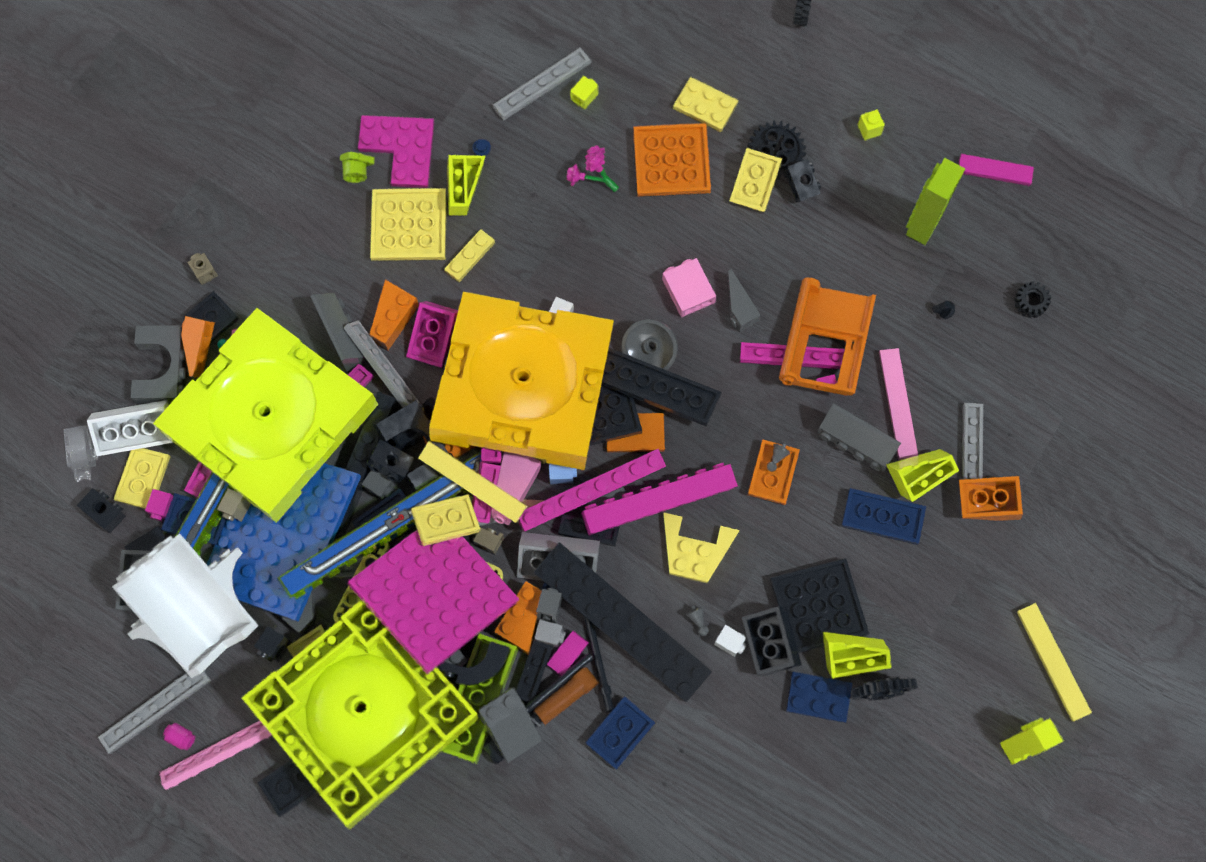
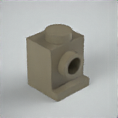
M204 253L194 254L190 258L191 261L188 264L202 285L218 276Z
M480 527V532L474 533L472 536L474 538V545L496 555L504 540L503 534L499 533L497 536V532L488 527L486 529Z

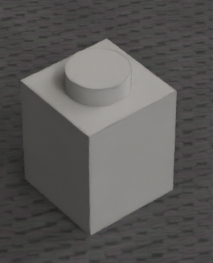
M539 620L535 641L558 648L559 643L563 644L566 632H563L562 625Z

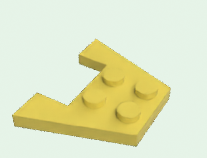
M663 513L669 574L708 583L740 530L720 526L717 543H708L679 536L682 517Z

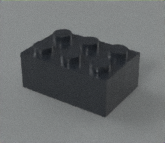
M777 606L742 617L757 676H767L802 666L786 607Z

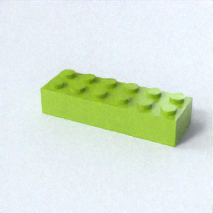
M944 158L941 164H936L932 175L923 187L906 225V228H908L906 235L926 245L943 216L965 171L964 167Z
M482 634L478 635L467 668L474 667L483 661L490 641L508 646L510 650L503 667L493 678L478 685H460L458 692L475 712L503 693L518 652L517 646ZM479 716L476 722L441 752L477 764L488 735V731Z

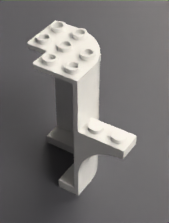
M179 534L174 538L169 536L163 542L156 545L152 549L153 551L133 563L130 569L116 578L118 582L113 586V589L140 618L131 625L133 629L128 633L129 637L132 640L137 638L146 639L161 646L193 678L201 674L228 647L250 635L258 627V624L241 606L233 589L232 573L236 561L242 554L238 547L232 551L227 549L219 556L221 560L218 563L214 561L207 566Z

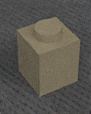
M228 488L217 510L222 512V517L233 522L236 519L242 522L251 503L240 493Z

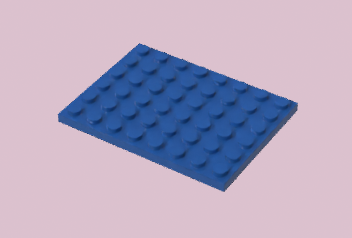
M324 463L302 488V494L277 523L251 504L242 522L236 519L233 522L226 520L218 540V545L214 546L206 565L209 566L214 561L218 563L221 560L219 556L227 549L232 551L238 547L242 554L236 561L232 573L233 589L238 601L299 622L315 582L290 597L280 579L331 547L361 476L358 473Z

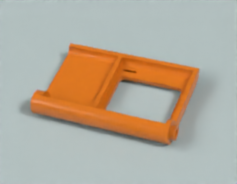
M804 278L800 287L779 380L788 386L796 385L846 396L854 395L876 295L863 296L821 288L820 282L817 279ZM809 335L830 337L846 342L839 378L836 384L800 377Z

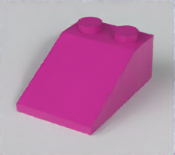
M428 301L420 302L406 357L442 368L451 346V338L458 310Z

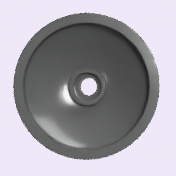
M655 319L640 320L631 325L625 332L622 340V353L668 370L677 357V339L673 331L665 323ZM651 342L655 344V349L650 347Z

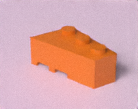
M385 280L370 331V336L376 344L389 351L419 307L417 298Z
M525 581L517 594L519 601L507 610L494 633L497 637L511 645L517 646L519 650L529 655L537 624L536 611L542 590Z

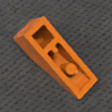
M185 316V320L182 323L181 336L189 376L200 377L204 372L215 323Z

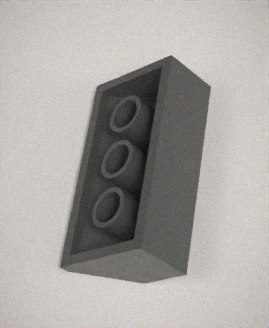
M335 293L311 295L313 303L347 373L352 371L358 364L362 366L367 364L368 362L344 330L346 324L352 323L349 314L345 315L342 310L345 308L342 299H337Z
M834 403L817 431L823 440L837 444V448L842 451H849L853 454L854 458L859 461H866L876 471H885L886 464L890 463L901 445V442Z

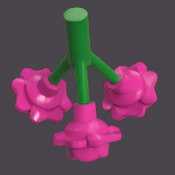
M592 146L587 150V155L585 156V169L591 172L596 170L603 178L585 175V173L580 172L577 164L568 169L566 176L567 181L571 182V186H574L578 180L588 179L604 182L612 191H617L619 186L607 176L603 168L605 163L604 148Z

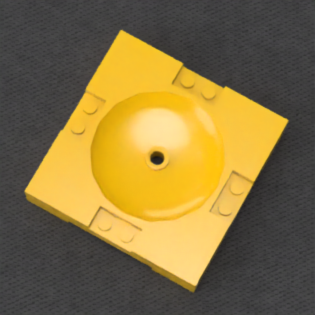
M463 292L444 374L441 378L429 426L430 441L469 448V445L546 459V463L585 470L614 320L557 310V313L521 307L519 306L520 302Z

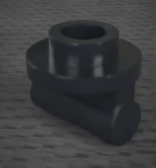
M944 301L933 306L932 311L940 314L942 319H948L955 313V304L951 301Z

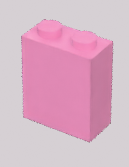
M697 258L685 260L681 265L669 267L663 272L662 280L681 318L715 303L716 295Z

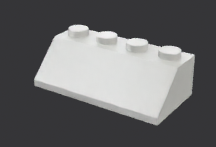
M168 400L91 413L87 423L96 455L101 456L173 443L153 424L169 406Z

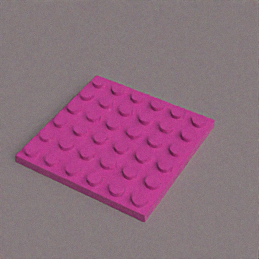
M418 530L348 581L350 588L427 675L519 601L515 593L463 536L423 546Z

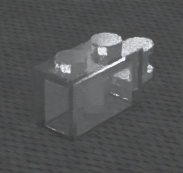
M84 425L63 429L67 466L74 471L75 481L80 482L82 479L91 480V467H96L98 456L94 449L89 427Z

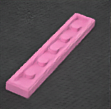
M899 348L880 350L879 356L894 439L901 442L897 449L898 461L918 456Z

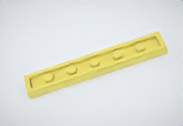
M432 442L427 443L419 456L420 460L515 523L518 522L527 508V505Z
M1035 603L1017 611L1071 721L1073 722L1091 714L1092 712L1037 604Z

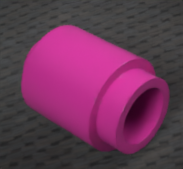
M177 723L169 724L163 733L166 742L181 750H189L196 738L190 730Z

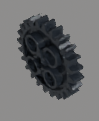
M773 120L771 126L766 122L765 128L759 125V131H753L754 136H750L749 140L751 142L747 144V147L758 152L765 151L772 156L780 137L783 136L784 139L775 156L785 161V164L780 165L777 178L780 180L782 174L787 178L783 168L804 160L803 157L806 156V153L803 151L806 149V145H801L805 139H799L801 132L795 133L796 127L790 129V123L783 126V121L776 125L775 120ZM772 135L776 140L770 141L768 136ZM790 143L793 146V148L788 149L784 146V144Z
M880 678L851 689L852 700H887L905 695L904 692L918 689L916 678Z

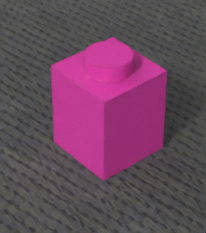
M152 489L145 509L151 519L157 521L165 519L173 495Z

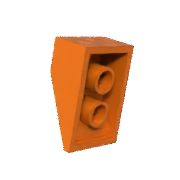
M1019 476L959 480L962 519L1021 520L1023 511Z

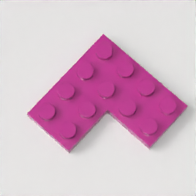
M362 115L358 150L359 152L394 153L391 178L392 187L428 188L434 119Z

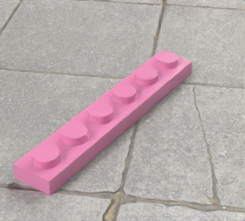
M258 721L160 772L162 786L165 790L177 786L180 782L196 776L203 770L215 766L217 763L234 756L246 748H250L255 743L269 738L272 734L261 721Z

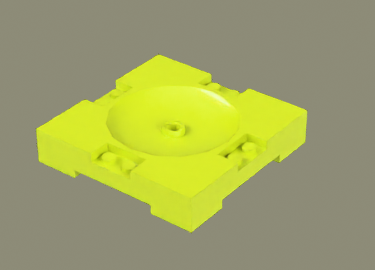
M256 308L218 350L220 352L219 356L196 381L193 379L153 424L168 439L194 457L277 523L302 494V488L345 438L359 428L378 406V403L370 391L331 362L324 360L304 345L300 339ZM266 412H270L268 416L263 417Z
M362 600L341 616V620L280 670L274 671L242 697L349 829L398 789L399 785L427 761L433 759L478 720L477 713L436 667L427 675ZM360 704L367 706L363 713L356 712V708Z

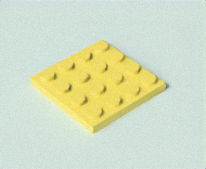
M446 188L372 189L371 261L445 260Z

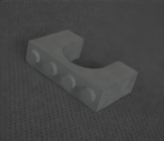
M181 325L136 326L134 344L140 350H164L171 355L170 368L162 377L153 380H132L131 399L136 404H147L164 400L172 403L184 389L183 379L186 378L184 361H186L181 336Z

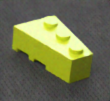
M448 156V215L467 216L484 166L485 156Z
M941 449L886 464L900 495L911 502L959 471L953 456Z
M823 632L826 667L832 678L891 668L890 650L884 640Z
M1040 718L1022 726L1021 732L1000 744L1013 765L1027 759L1030 755L1034 756L1046 751L1063 740L1051 719L1044 721L1043 718Z

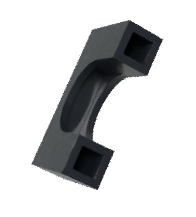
M417 401L412 402L373 426L384 442L403 431L413 430L422 434L427 443L432 442L447 452L445 443L430 441L429 426L431 420L426 418L424 407L421 403H417ZM424 462L421 466L406 474L405 479L413 492H417L443 476V474Z

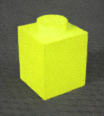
M583 76L570 91L571 100L585 110L598 95V85L593 79Z
M878 109L861 115L858 122V127L864 141L881 135L885 126Z

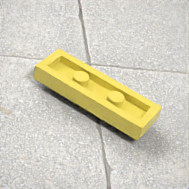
M480 229L444 269L445 272L457 282H460L495 244V240Z

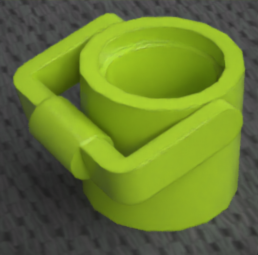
M356 152L341 154L343 179L350 183L365 181L367 179L366 167L374 165L375 158Z

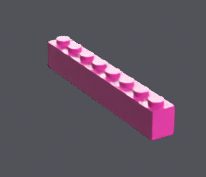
M659 449L526 509L518 520L522 531L525 532L666 467Z
M724 463L714 465L713 470L706 471V468L696 471L695 475L688 477V474L677 477V481L672 483L669 480L661 482L659 487L654 489L648 486L640 489L641 493L635 495L633 492L622 495V499L616 501L615 498H610L603 501V505L597 506L595 503L586 506V510L581 514L588 535H592L734 489L738 485L731 465L724 466Z

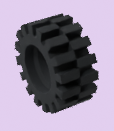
M797 0L793 24L807 26L812 0Z
M1031 281L1029 284L1028 282L1025 283L1015 295V308L1019 307L1017 311H1022L1024 317L1026 314H1028V318L1041 316L1051 304V295H1048L1050 293L1049 289L1045 290V285L1041 287L1040 282L1034 284V281ZM1028 294L1036 295L1039 298V304L1036 306L1030 305L1026 301V296Z

